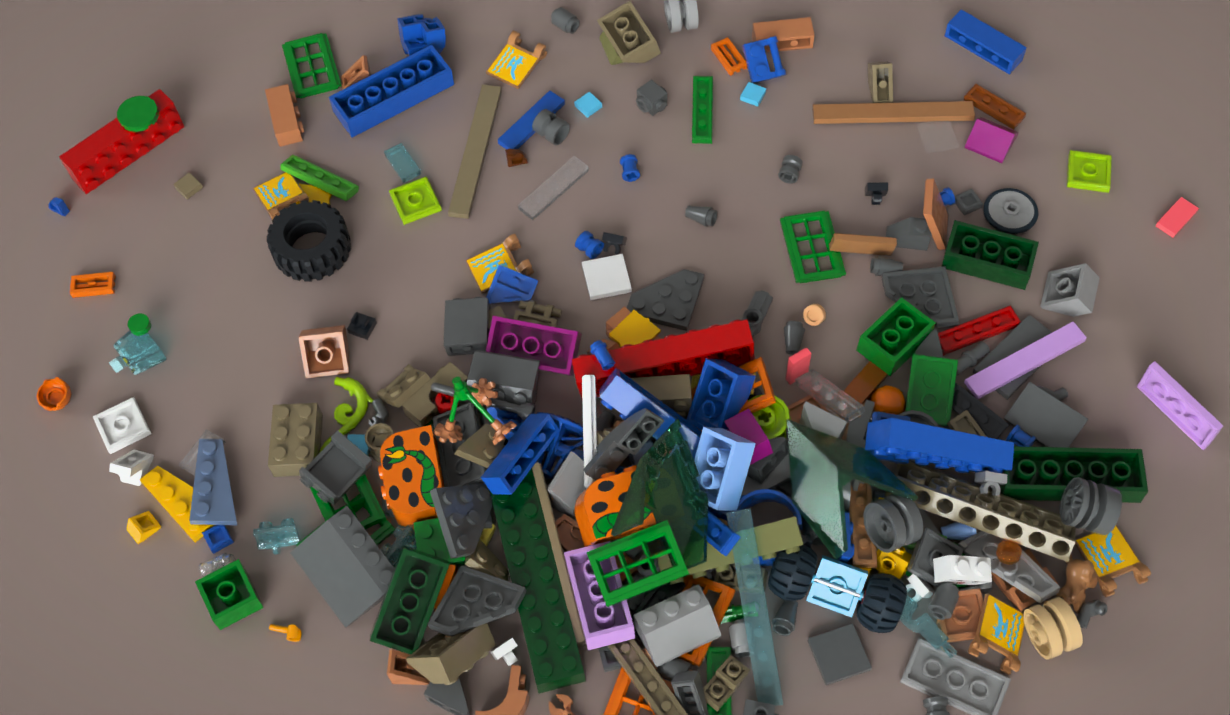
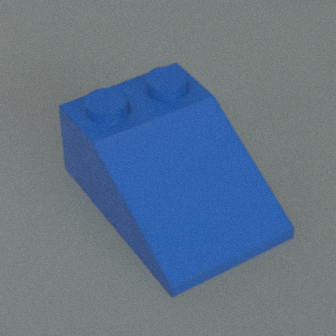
M706 358L687 421L700 430H703V427L727 430L724 421L739 413L750 396L756 376L723 359Z

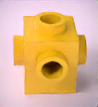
M903 546L891 553H885L878 549L877 568L875 569L878 570V573L891 574L901 580L907 571L912 555L906 552Z

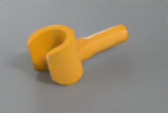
M270 624L269 626L270 630L287 633L286 639L289 641L297 642L301 640L302 631L296 625L292 624L286 627Z

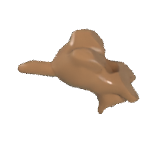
M1070 554V560L1066 562V584L1059 590L1056 597L1064 599L1068 605L1073 604L1074 611L1079 613L1081 606L1085 603V590L1087 588L1094 589L1098 578L1094 571V565L1090 560H1073L1072 554Z

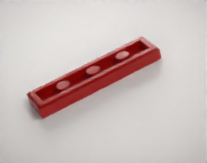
M1010 305L939 332L938 336L943 356L1014 329L1021 321Z

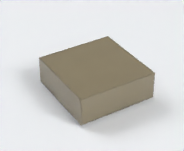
M190 173L173 184L175 189L187 200L203 188L202 184Z

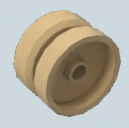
M1055 597L1045 601L1043 607L1035 605L1024 610L1023 619L1030 641L1037 652L1046 660L1061 655L1063 650L1068 652L1081 647L1083 639L1079 622L1064 599Z

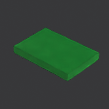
M912 354L905 412L911 410L924 412L931 416L938 425L949 427L947 423L951 419L958 360Z

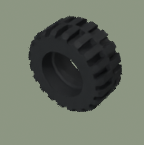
M308 200L301 201L300 204H290L289 208L282 209L280 215H276L273 218V224H270L268 227L267 243L273 260L287 277L292 276L294 280L300 281L304 279V282H312V279L318 281L322 280L326 275L328 277L333 275L334 270H339L343 266L342 262L347 261L348 253L351 251V239L343 216L340 215L336 208L324 202L321 204L320 201L312 200V202H308ZM318 232L326 235L324 240L313 248H293L296 240L305 234Z

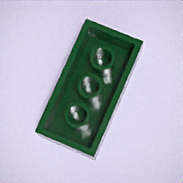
M954 220L941 267L946 266L947 270L1025 290L1031 276L1039 242Z
M403 545L370 633L371 642L410 655L419 648L450 565L448 560Z

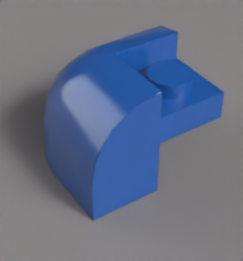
M423 14L397 18L399 36L405 55L408 54L410 56L430 45H433L439 54L443 51L446 42L445 28L437 17L433 19L424 18Z

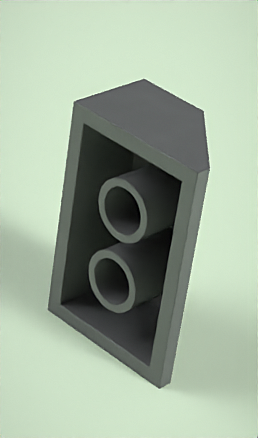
M475 350L467 385L472 387L474 383L479 384L481 378H486L487 383L495 382L496 384L492 390L498 392L496 399L517 405L535 404L540 360Z

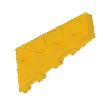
M158 465L140 479L146 489L195 543L203 537L202 532L215 526L190 524L193 487Z

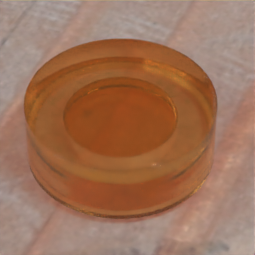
M1002 541L997 546L996 556L1000 562L1012 565L1020 560L1022 550L1013 541Z

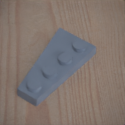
M199 439L189 519L190 524L237 525L222 439Z

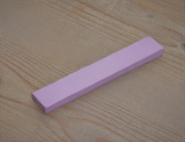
M1071 322L965 379L964 384L975 398L980 399L1086 341L1087 337L1074 322Z

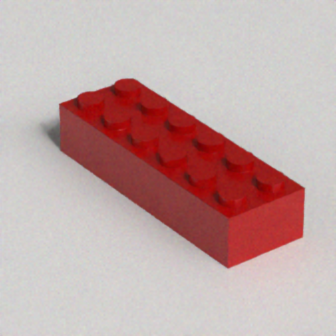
M161 89L148 96L154 100L159 109L157 122L154 125L148 126V129L140 132L128 131L115 118L59 156L72 180L85 194L96 189L99 185L184 128L174 102Z

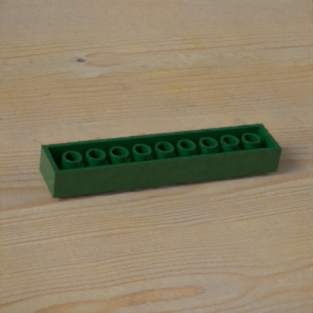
M531 468L512 495L492 494L491 491L490 494L511 581L526 588V594L518 607L538 693L540 694L586 682Z

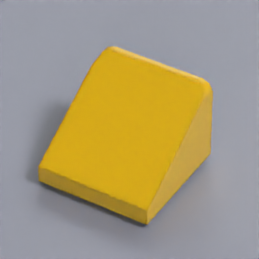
M146 511L129 518L126 528L139 544L161 529V525L150 511Z

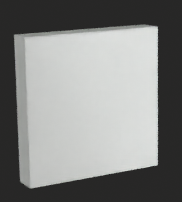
M623 254L582 262L590 301L632 292Z
M134 397L93 416L110 454L152 434Z

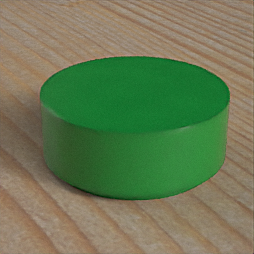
M142 313L131 316L127 323L131 333L136 336L144 335L151 329V321L147 315Z

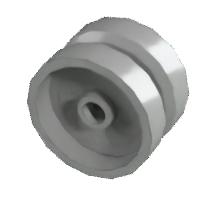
M664 0L665 17L670 33L681 31L683 24L687 30L698 28L699 19L696 0Z

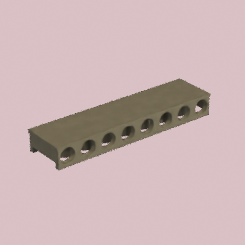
M910 461L908 464H897L885 496L902 492L908 495L920 509L1069 562L1070 554L1076 542V527L1063 524L1059 514L1003 494L992 496V490L989 489L987 494H981L980 486Z

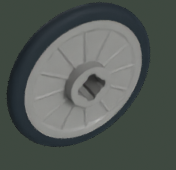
M1003 188L994 191L987 197L983 206L984 216L988 223L995 229L1008 234L1026 232L1035 225L1038 219V207L1032 197L1014 188Z

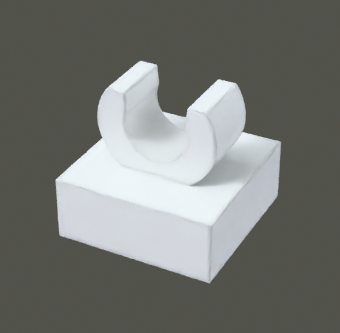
M914 574L907 578L911 583L906 585L907 592L911 589L916 591L915 597L911 599L912 602H918L921 598H929L934 594L935 590L925 580Z
M513 638L508 639L490 652L495 660L503 657L508 666L518 661L511 651L518 646Z

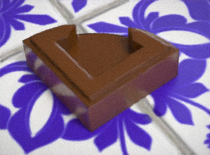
M505 149L508 167L528 163L524 152L517 149Z

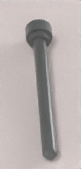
M439 383L431 385L432 391L454 397V387ZM491 398L492 405L490 407H497L501 410L516 413L524 421L529 414L535 413L536 405L534 404L517 405Z

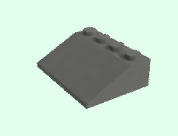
M348 506L329 518L290 552L345 628L383 600L395 569Z

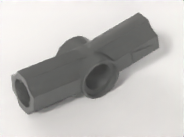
M762 290L755 292L742 320L748 319L752 338L761 331L762 323L773 301V297L768 292Z

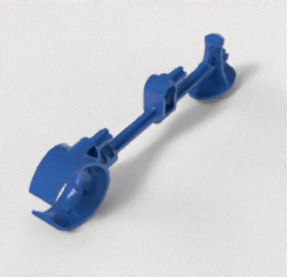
M553 413L549 414L560 431L545 449L546 452H549L542 467L545 479L554 478L558 468L571 451L584 461L583 451L577 449L583 446V441L574 446L564 444L565 441L583 440V425ZM545 451L539 457L538 462L542 464ZM557 456L561 457L553 471L550 472ZM619 465L615 470V474L624 472L623 469L628 467ZM675 486L681 502L686 495V490ZM760 489L746 495H741L737 511L716 510L696 500L714 516L726 520L728 527L734 532H738V524L743 514L752 506L762 502H776L786 506L797 517L800 530H803L801 515L795 503L783 493L775 490ZM762 556L753 558L754 564L760 566H772L775 558L763 561Z

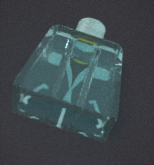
M129 330L113 345L119 356L110 361L109 364L116 373L128 366L132 373L137 375L167 359L148 333L136 336Z

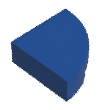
M54 197L48 204L50 210L62 216H66L70 212L64 201L60 198Z

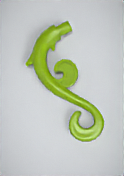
M336 377L334 385L344 387V390L349 391L350 396L354 394L357 398V408L352 416H346L348 413H353V409L349 404H340L334 411L335 420L338 424L343 425L338 431L346 435L361 422L366 414L368 402L372 403L374 400L357 380L350 377L346 379ZM331 436L324 442L320 452L331 442Z

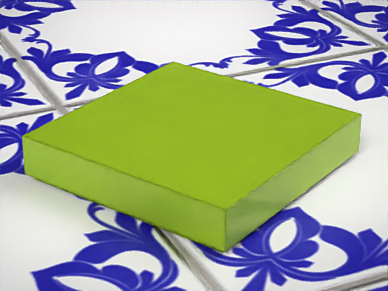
M1070 150L1068 155L1067 187L1109 193L1112 156Z
M427 176L389 190L403 225L442 211Z

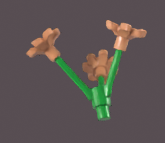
M457 376L452 380L455 392L450 417L445 425L437 424L433 434L440 436L439 441L445 443L447 439L451 443H456L457 440L461 441L463 439L461 427L455 425L456 421L454 418L459 400L465 401L467 399L491 422L490 425L496 431L492 437L494 445L504 440V434H508L517 424L512 421L502 424L497 418L494 419L483 407V405L491 406V398L496 399L498 397V392L492 391L496 386L495 382L487 383L486 378H481L479 384L474 383L471 387Z

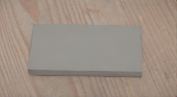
M918 638L900 683L931 697L948 698L949 705L970 715H998L1011 678L922 638Z

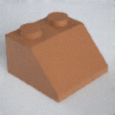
M345 325L301 331L299 343L306 378L349 373V349Z

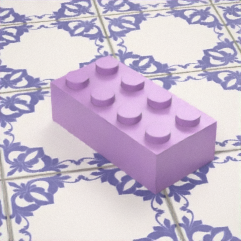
M610 541L564 552L588 650L635 639L634 625L627 600L609 607L606 606L587 555L588 551L611 543ZM615 556L600 561L604 574L618 569ZM619 574L606 578L610 591L623 586Z

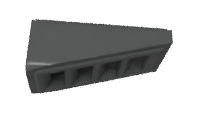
M699 671L676 673L671 684L678 702L688 715H709ZM699 710V713H696V714H691V713H690V711Z

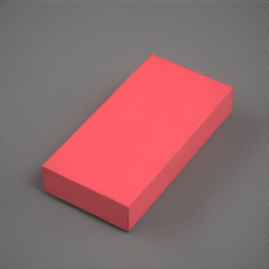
M1181 197L1157 222L1156 227L1174 238L1197 213L1199 208Z
M808 348L802 349L788 359L786 381L790 385L808 375L811 352Z

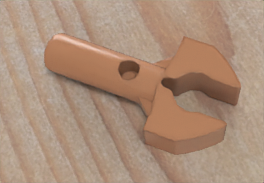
M556 694V698L564 704V710L555 708L549 701L550 715H575L571 711L573 700L568 695Z

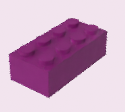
M493 316L486 352L540 360L539 370L574 377L571 359L578 356L582 334L578 331Z

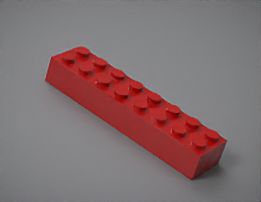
M738 319L731 321L729 324H715L707 329H693L680 335L671 334L658 340L649 339L636 345L627 344L618 349H607L615 361L614 366L608 370L602 369L595 355L582 354L577 358L571 359L576 384L582 399V377L584 375H594L596 377V398L600 397L599 389L615 368L619 369L629 378L690 374L691 377L701 374L706 358L723 359L735 366H739L755 360L748 319Z

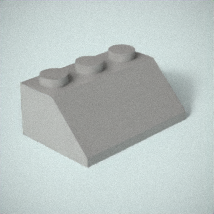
M699 584L633 615L634 627L656 667L721 637L711 605Z

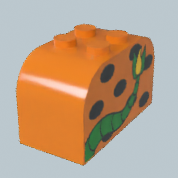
M431 425L392 434L384 441L380 450L381 465L378 466V472L384 486H381L383 499H386L388 510H392L399 526L408 532L415 533L414 522L438 518L430 494L431 490L444 487L437 441Z
M637 465L623 469L624 472L617 475L615 471L601 475L602 478L597 479L583 491L575 503V516L584 546L587 547L623 538L668 520L669 524H672L683 517L684 512L672 477L662 468L647 466L638 469Z

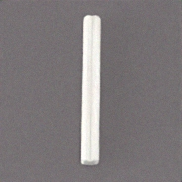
M584 375L582 377L584 468L597 454L596 377L594 375ZM584 472V487L588 488L596 480Z

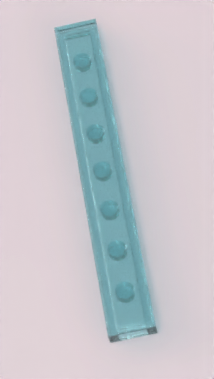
M751 508L726 512L729 528L741 537L732 549L758 702L775 706L783 705Z

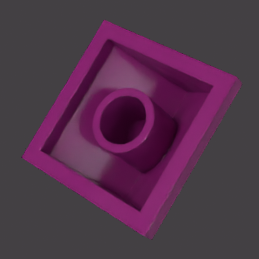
M980 117L977 118L964 148L1003 163L1019 132Z

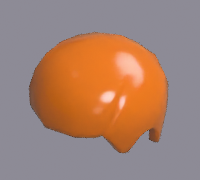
M55 377L54 379L44 380L38 389L36 397L40 406L48 411H57L63 409L70 402L72 394L70 386L61 378Z
M884 385L876 389L872 394L871 401L875 402L874 411L895 415L905 412L904 394L897 387Z

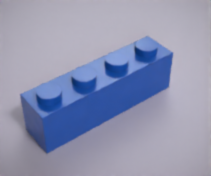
M960 10L947 24L945 37L1009 75L1023 61L1027 47L963 10Z
M549 413L529 414L481 476V479L492 494L512 495L560 431Z

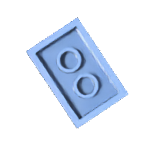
M703 427L685 494L716 510L737 511L756 443L723 428Z

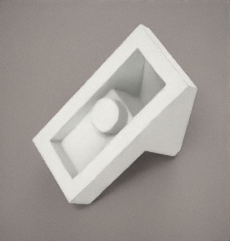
M132 450L111 462L109 472L117 473L122 482L140 486L142 484L140 479L147 474L154 455Z

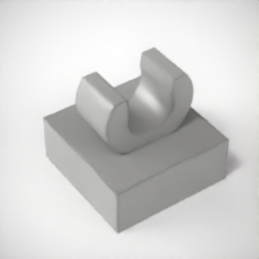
M990 471L975 473V482L982 483L980 486L981 494H987L988 487L990 486L992 488V496H997L1000 494L999 485L1007 484L1008 474Z

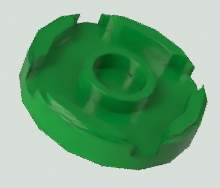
M147 96L131 97L125 100L117 111V119L121 126L132 132L148 129V126L154 125L159 117V109L156 103Z

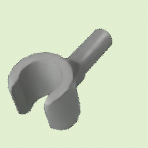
M992 582L960 588L959 591L980 588L981 593L987 594L992 590Z

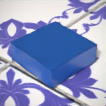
M215 525L202 532L213 554L234 543L225 525Z

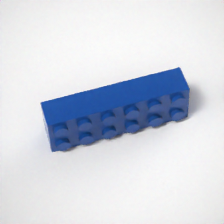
M430 45L331 95L329 100L334 114L353 138L453 86L452 70L434 46Z
M615 368L599 389L600 398L602 399L601 403L610 410L615 408L619 411V416L623 420L644 408L661 417L664 422L652 435L657 440L656 444L665 451L668 449L676 454L674 457L682 464L686 465V463H689L693 466L702 431L619 369Z
M887 418L868 423L865 450L874 452V456L877 457L892 455L894 460L898 461L912 459L918 465H929V463L935 464V468L939 469L953 467L955 472L969 473V471L975 473L983 471L1002 473L1003 471L1012 470L1014 442L896 418Z

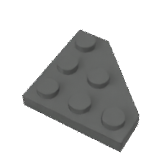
M946 266L882 273L881 278L885 296L895 302L902 297L936 322V328L958 325L959 318Z
M683 269L632 293L627 309L630 312L633 310L637 311L643 317L649 318L652 323L687 331L704 281V274Z
M486 484L439 487L431 490L430 494L450 558L466 557L473 554L493 505Z
M461 565L428 623L429 629L448 636H454L515 613L526 594V588Z

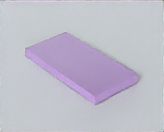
M1154 361L1149 365L1137 388L1201 449H1206L1223 425L1158 363Z

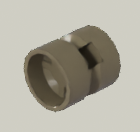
M383 423L372 425L365 434V442L372 458L380 463L382 444L389 436L394 434L392 428Z

